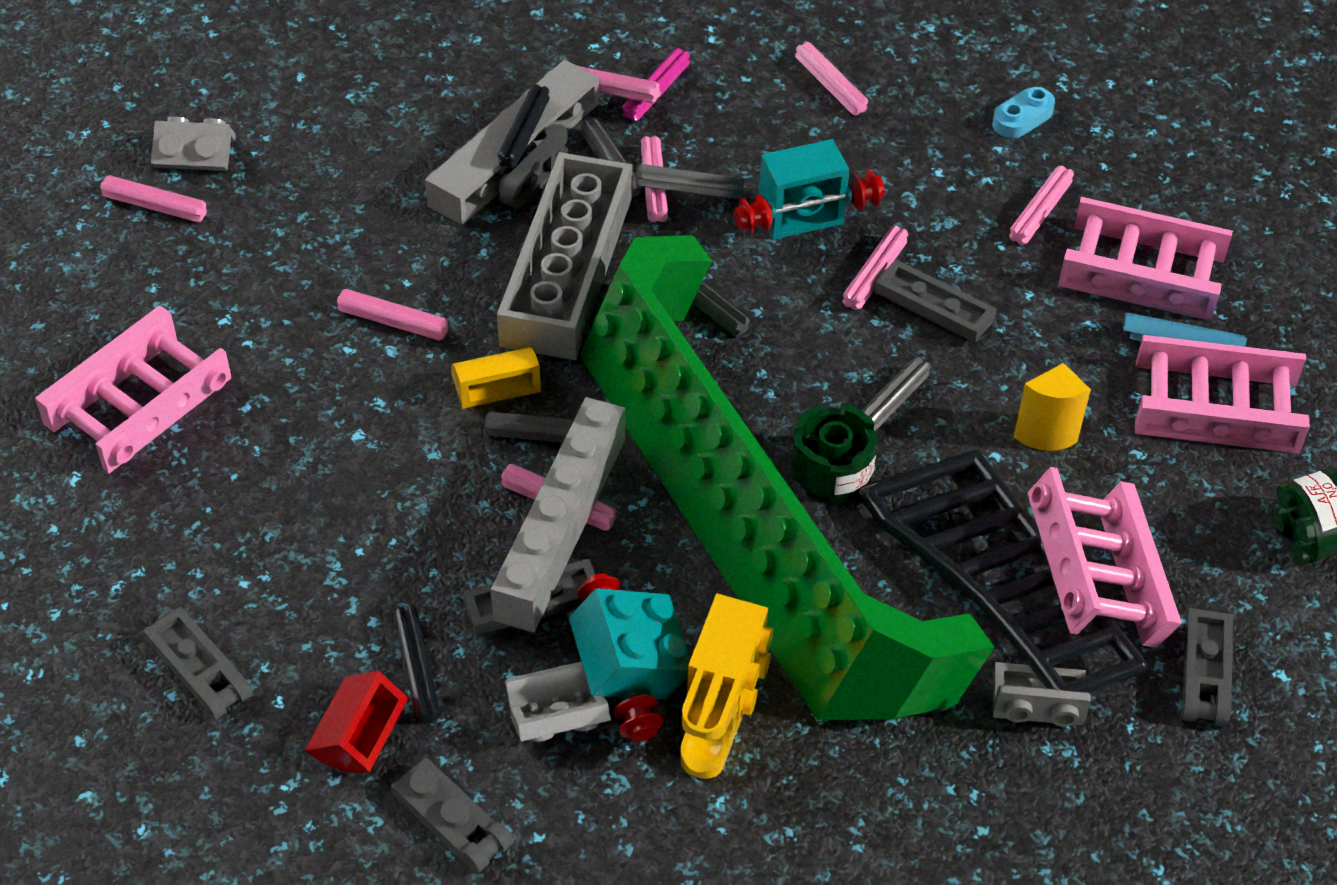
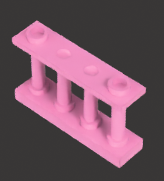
M1081 197L1074 229L1084 231L1079 251L1066 250L1058 286L1212 321L1222 284L1211 282L1209 278L1213 260L1224 263L1233 233L1232 230ZM1099 235L1122 240L1117 260L1094 255ZM1137 243L1160 248L1155 268L1132 263ZM1175 252L1198 257L1194 277L1171 272Z
M159 305L35 397L43 424L53 432H56L67 422L71 421L95 439L103 470L110 474L121 464L128 462L135 453L213 392L220 390L232 377L225 350L219 348L205 360L177 341L171 312ZM165 351L189 368L190 371L173 383L148 365L147 362L160 352ZM134 374L160 394L143 407L115 386L128 376ZM103 397L129 418L114 430H109L84 411L99 398Z
M1143 335L1136 367L1151 369V396L1142 395L1135 420V434L1300 454L1310 428L1309 415L1291 413L1290 386H1297L1306 362V354ZM1168 371L1192 374V401L1168 398ZM1208 376L1232 379L1233 406L1209 403ZM1249 381L1273 383L1274 411L1250 408Z
M1050 467L1027 493L1069 632L1071 634H1078L1096 615L1135 622L1142 646L1157 648L1182 622L1135 485L1120 481L1103 500L1067 493L1064 491L1058 468ZM1071 511L1100 516L1105 532L1077 527ZM1082 545L1111 550L1117 567L1087 561ZM1093 580L1122 585L1128 602L1098 597Z

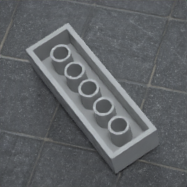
M562 152L558 153L497 313L499 347L515 350L532 347L537 354L577 360L632 199V164Z

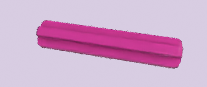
M680 48L674 49L647 80L656 81L659 84V90L662 95L690 64L688 59L690 54L687 51L683 52ZM628 99L622 106L624 111L622 115L625 119L629 118L632 122H636L654 103Z

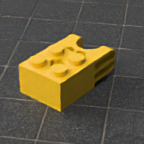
M716 593L688 665L687 697L682 710V727L686 732L681 744L680 763L684 771L691 776L708 779L716 777L721 773L743 715L751 716L758 695V689H755L758 678H765L771 659V653L767 652L772 641L774 628L767 626L769 610L767 607Z

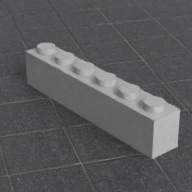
M564 59L536 83L541 87L546 86L549 89L548 95L550 99L518 164L526 153L531 152L545 139V130L548 126L560 124L566 127L568 132L599 104L598 76ZM527 89L517 101L504 109L495 120L479 130L474 138L461 149H457L445 163L428 175L425 179V187L429 208L463 226L499 193L498 186L502 177L510 173L514 168L510 169L507 166H500L497 154L530 89Z
M585 397L491 588L493 621L535 633L625 442V407Z

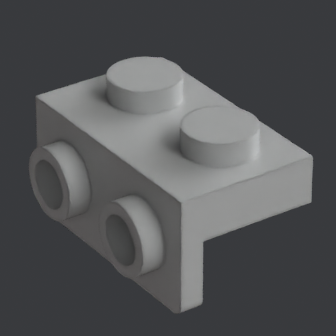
M168 117L167 121H155L151 164L154 168L228 171L230 142L235 141V133L225 121L214 118L204 119L203 123L189 122L188 119L182 117Z
M582 661L508 678L505 681L512 722L521 741L541 742L552 738L555 733L572 729L575 731H588L596 728L599 723L611 721L605 697L592 696Z
M995 662L993 670V717L1005 718L1013 722H1049L1063 727L1072 725L1084 726L1091 704L1089 693L1046 689L1029 665ZM1053 667L1065 683L1086 676V670Z

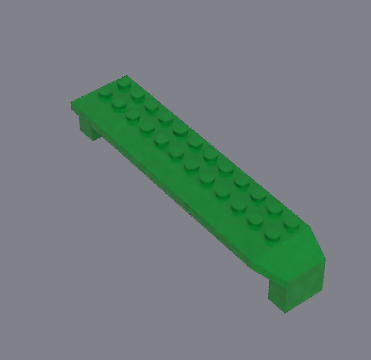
M694 235L635 237L617 269L579 356L610 404L625 407V427L739 600L769 608L767 626L774 628L770 649L817 720L896 719L955 707L995 648L970 613L920 621L862 592L674 323V321H684L712 260Z

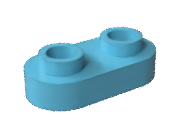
M1042 87L1025 89L995 109L992 123L993 129L999 135L1007 138L1023 136L1051 118L1055 105L1054 96Z

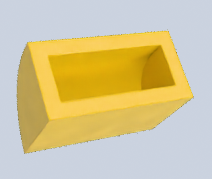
M532 347L451 364V374L462 409L541 392L540 365Z
M1064 363L1025 383L1013 437L1028 447L1043 451H1057L1074 445L1078 442L1091 389Z

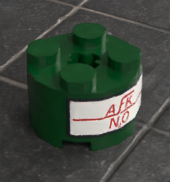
M841 403L840 408L821 409L820 404L805 411L795 424L791 465L792 478L807 491L824 497L830 503H842L846 501L848 496L859 492L862 487L867 486L874 473L877 436L874 432L873 420L861 409Z
M1330 467L1278 485L1276 492L1279 507L1272 510V516L1278 531L1281 533L1287 531L1292 538L1291 549L1296 562L1303 566L1337 556V471L1332 473Z

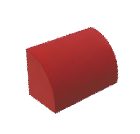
M379 670L344 678L304 751L316 760L344 772H370L408 697Z

